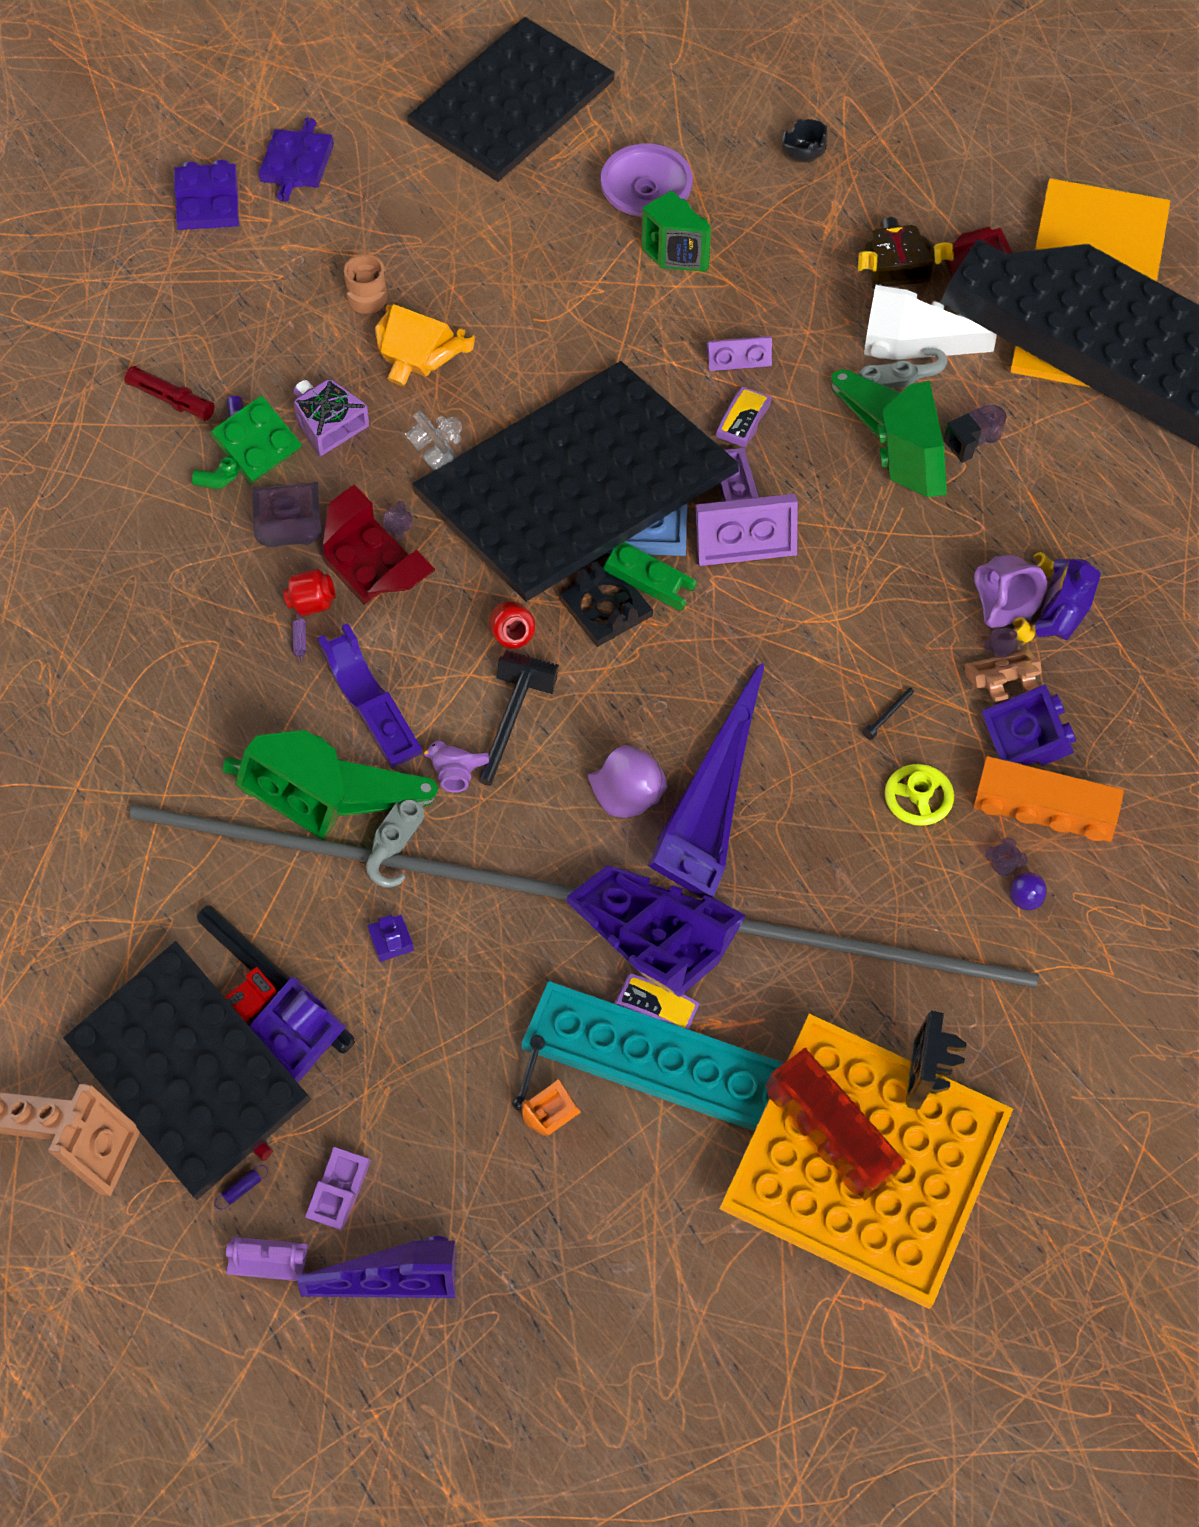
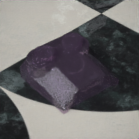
M318 482L261 488L252 487L253 527L258 543L271 548L292 544L308 545L321 537L322 527Z

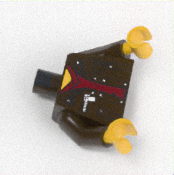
M888 217L881 221L880 229H875L872 232V240L864 244L857 258L858 271L871 269L872 289L876 285L891 287L930 282L933 262L938 265L943 260H954L953 245L949 242L935 245L925 236H922L916 226H899L896 218Z

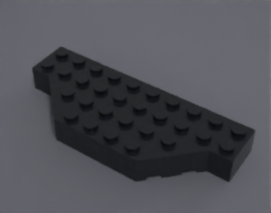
M977 239L951 278L941 304L1199 447V305L1089 244L1005 254L986 242Z

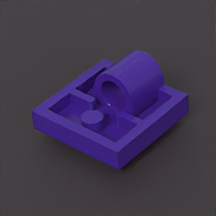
M293 976L250 1025L252 1030L297 1082L303 1078L347 1027L298 978Z

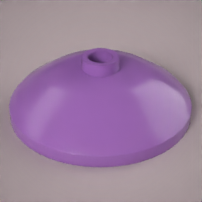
M635 144L622 148L610 156L601 172V188L606 199L620 211L642 217V207L672 190L681 199L687 200L692 190L693 176L687 161L676 151L657 144Z

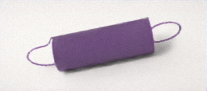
M300 618V620H295L292 623L293 653L304 656L306 654V622Z

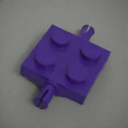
M308 117L305 118L300 131L275 129L258 174L261 182L280 185L277 198L282 202L284 200L285 202L289 201L293 188L302 186L318 188L334 140L331 134L313 133L317 125L313 118H310V120Z

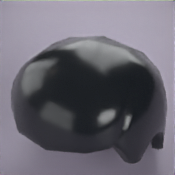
M813 119L795 121L791 132L788 133L785 130L781 143L783 153L795 162L807 163L818 159L825 153L827 148V126L821 121Z

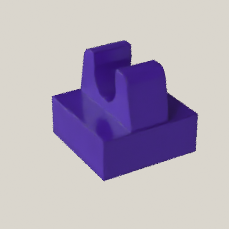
M390 914L378 918L377 923L367 926L379 962L414 951L413 943L402 915L393 917Z

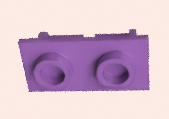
M762 335L754 338L718 341L713 339L706 343V353L709 356V371L772 366V337H763Z
M232 1237V1242H228L226 1247V1257H229L226 1274L298 1281V1276L304 1274L308 1244Z

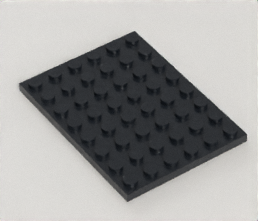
M619 361L413 482L412 486L414 493L527 602L739 472V465L724 449L627 365Z

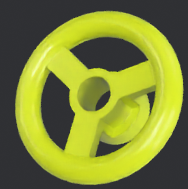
M911 764L901 767L890 776L885 786V800L890 811L898 819L908 824L925 826L937 823L950 812L954 803V790L950 780L940 770L925 764ZM910 775L907 785L899 783L903 778ZM941 786L944 793L943 803L938 810L931 813L928 804L929 798L933 796L935 789ZM895 794L908 797L912 803L917 805L920 815L905 811L898 804Z

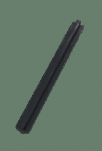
M207 905L198 912V922L249 970L252 971L257 967L276 988L277 993L290 980L288 975L215 908ZM344 1029L331 1045L339 1053L345 1054L354 1046V1036Z

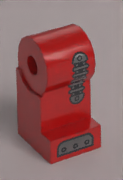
M257 967L245 975V982L224 996L249 1026L277 995L276 988Z

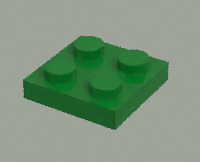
M262 395L211 430L210 436L227 457L236 460L240 473L250 485L302 448L301 442Z

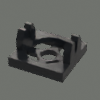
M596 561L591 565L590 574L582 568L575 578V586L560 594L562 604L597 647L653 616V609L634 586L609 574ZM601 585H613L621 588L623 591L615 596L604 595L598 587ZM588 593L594 600L593 608L583 613L581 601L584 595ZM603 601H609L616 606V609L612 613L604 614L598 611L597 606ZM626 603L623 608V614L621 615L619 613L620 606ZM597 618L608 620V624H600L594 622V620Z
M932 1010L930 1013L928 1012L914 1038L905 1103L909 1108L920 1110L930 1092L936 1094L949 1090L951 1082L936 1078V1074L941 1076L950 1075L952 1069L962 1067L965 1063V1058L947 1052V1050L965 1051L967 1043L954 1034L942 1032L944 1016L942 1012Z

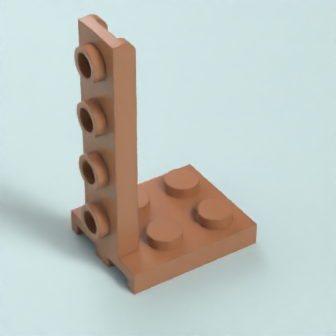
M80 1084L72 1100L0 1092V1134L53 1140L48 1149L50 1154L99 1195H112L140 1134L136 1124L92 1085Z

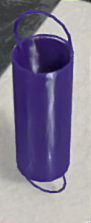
M253 1168V1170L221 1193V1196L231 1205L264 1178H260L255 1168Z

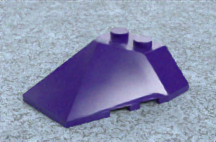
M609 865L605 866L567 896L566 902L649 981L677 997H681L718 965L745 917L744 914L715 898L705 895L703 900L692 898L682 894L683 888L673 885L670 890L649 884L650 878Z

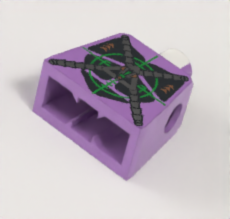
M303 380L295 387L294 394L298 397L294 401L296 420L320 457L369 426L367 405L333 380H326L317 387H314L308 380Z

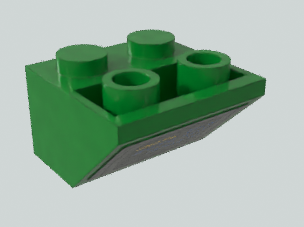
M671 190L642 207L641 249L660 268L705 272L709 269L711 226L705 218L700 217L691 209L685 199H681Z

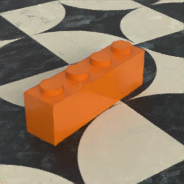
M986 756L974 808L982 810L989 815H1003L1015 818L1025 824L1035 823L1051 827L1057 832H1071L1083 835L1093 841L1111 842L1117 826L1125 790Z

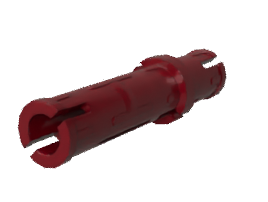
M135 365L131 366L125 374V384L171 404L173 409L178 412H188L203 421L209 420L213 415L214 403L193 394L192 390L185 386L180 388Z

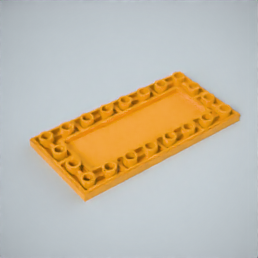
M1049 178L1035 250L1089 244L1157 281L1171 200ZM1015 346L1010 373L1091 388L1020 347Z

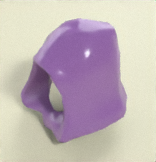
M1010 554L995 556L987 564L979 566L974 575V582L983 606L984 622L991 628H1001L1009 624L1013 625V621L1019 617H1024L1029 622L1041 607L1047 591V580L1042 569L1037 565H1029L1021 557Z
M623 745L616 748L606 759L603 768L588 774V780L599 804L609 815L614 817L627 818L641 815L650 807L658 805L660 798L668 788L666 777L659 763L650 754L641 751L633 745Z

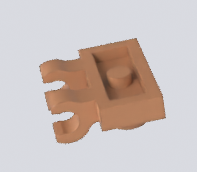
M1029 649L964 664L966 678L976 688L988 689L994 702L1008 699V694L1003 688V683L1007 681L1021 682L1025 693L1040 687L1036 682L1035 676L1042 674L1041 661Z

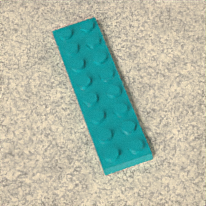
M550 981L546 985L521 1043L522 1050L531 1053L530 1040L533 1036L540 1035L545 1039L546 1044L542 1050H539V1056L754 1132L786 1063Z

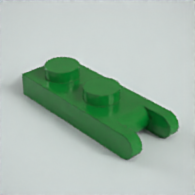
M626 542L613 549L603 568L609 574L679 611L684 610L687 604L683 598L677 595L680 587L693 591L697 585L695 579Z

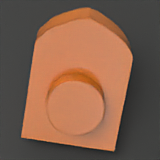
M559 1079L529 1101L525 1099L522 1102V1116L525 1124L534 1132L546 1136L552 1134L581 1113L572 1096Z

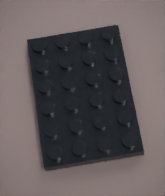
M524 17L408 115V124L499 182L615 80V72L529 18Z
M174 941L63 1037L126 1116L136 1124L139 1132L196 1200L202 1197L312 1100L177 941Z

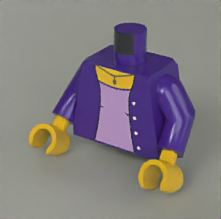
M1038 552L1034 555V558L1040 562L1037 566L1042 569L1046 578L1051 576L1053 572L1055 574L1051 578L1039 621H1036L1035 625L1031 626L1024 617H1019L1012 623L1016 629L1011 630L1010 633L1022 644L1031 641L1035 635L1039 638L1056 635L1068 640L1089 612L1101 575L1100 571L1095 569L1086 560L1057 558L1053 562L1043 552Z

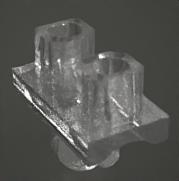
M421 410L413 415L418 423L405 435L418 451L430 441L435 443L434 446L422 454V457L433 470L447 462H452L453 459L458 457L447 444L449 441L458 444L462 439L459 434L463 426L458 418L451 417L446 419L444 416H440L436 420L439 426L435 429Z

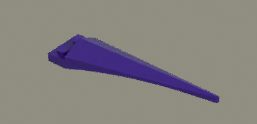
M763 663L755 668L663 827L648 867L702 899L704 895L714 897L726 867L736 792L748 732L764 670Z

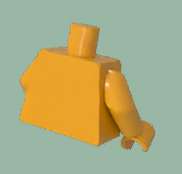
M390 304L386 306V314L375 326L378 349L381 351V355L386 362L393 365L387 379L403 387L411 372L428 376L431 370L438 369L460 352H471L475 343V335L465 338V330L462 328L458 329L456 337L453 338L454 334L448 324L395 304L393 306Z

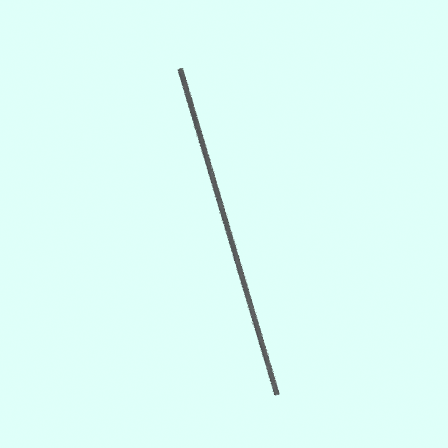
M132 805L130 810L131 819L367 863L368 857L372 853V849L143 806ZM394 854L381 863L382 866L566 900L567 896L577 889V887L400 854ZM744 919L737 931L739 933L1037 988L1039 974L748 919Z

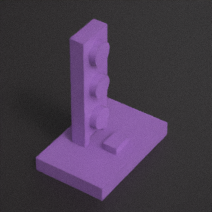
M745 449L725 450L738 462L739 472L719 483L723 502L696 505L697 560L699 566L797 555L798 501L796 495L788 494L759 498Z

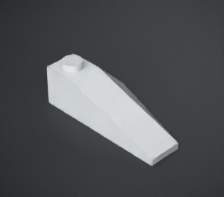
M880 285L875 286L864 355L881 359L902 360L935 357L933 355H925L923 353L925 348L939 349L946 356L994 352L997 337L995 333L960 314L955 315L943 310V304L934 301L930 305L916 299L917 294L908 290Z

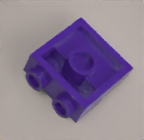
M217 160L212 165L199 166L195 162H186L182 167H174L178 230L239 226V191L236 163L230 164L225 160Z
M1046 684L981 711L999 759L1026 766L1039 761L1044 766L1074 753L1071 743L1077 741L1070 723L1063 724L1059 716L1065 713L1058 694L1051 696Z

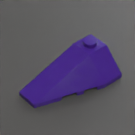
M430 1236L426 1240L412 1241L298 1276L301 1297L455 1298L456 1244L455 1241H449L443 1236Z

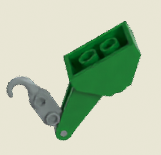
M925 348L923 350L925 355H933L938 359L930 364L917 365L901 360L886 365H868L858 374L846 369L835 371L831 376L833 393L879 438L880 444L883 443L885 445V448H879L882 468L888 467L890 480L927 498L947 495L944 443L930 381L914 383L918 379L930 377L943 371L947 365L945 353L936 348ZM893 387H906L901 393L891 389Z
M306 730L256 735L244 751L235 782L236 786L321 840L325 839L339 816L390 811L376 830L372 853L369 855L366 863L369 878L375 884L385 888L400 885L405 880V875L400 874L392 879L386 878L380 873L379 866L384 860L403 850L423 821V807L431 805L438 792L436 782L428 777L408 775L338 760L335 748L330 746L324 738L317 735L314 736Z

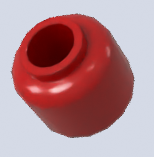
M312 569L290 576L288 589L283 591L287 607L289 609L294 608L300 616H308L326 611L331 607L332 600L336 599L335 587L330 575H324L319 569Z
M505 601L497 605L492 611L489 618V628L496 641L502 646L510 649L520 648L527 645L533 638L535 620L523 604L516 601Z

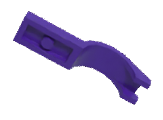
M347 623L342 626L344 635L329 642L322 635L318 637V643L343 695L354 710L359 713L390 768L393 769L421 755L422 748L389 692H385L374 679L362 656L357 638Z

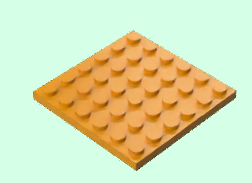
M809 1014L719 1209L930 1309L939 1292L1013 1108L937 1074L936 1078L951 1082L949 1090L936 1094L930 1092L920 1110L909 1108L905 1103L911 1065L910 1060ZM819 1084L828 1095L806 1112L796 1100ZM844 1112L853 1124L830 1140L821 1129ZM866 1141H869L878 1152L855 1169L846 1157Z

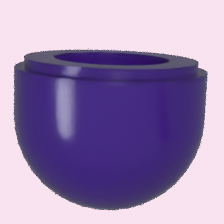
M1031 872L1018 875L1010 889L1012 902L1025 910H1033L1040 907L1047 893L1044 880L1039 875Z

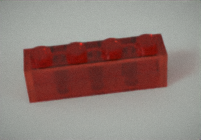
M806 1048L802 1049L771 1073L765 1087L768 1089L767 1092L772 1102L780 1108L783 1107L790 1114L798 1132L803 1136H809L816 1144L820 1157L828 1165L836 1167L843 1176L844 1184L852 1193L859 1194L866 1201L900 1173L906 1161Z

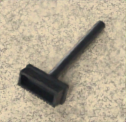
M508 650L505 651L503 656L499 657L496 679L514 683L515 686L491 746L489 763L484 765L479 778V782L483 785H492L528 688L553 694L557 682L558 664L546 663L544 660L542 662L540 659L538 661L537 658L526 657V655L521 656L522 654L518 653L513 654L512 651L509 652Z

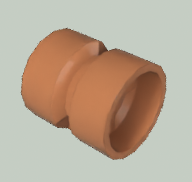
M369 254L356 255L350 258L344 267L348 305L352 310L362 314H371L381 310L387 302L383 262Z

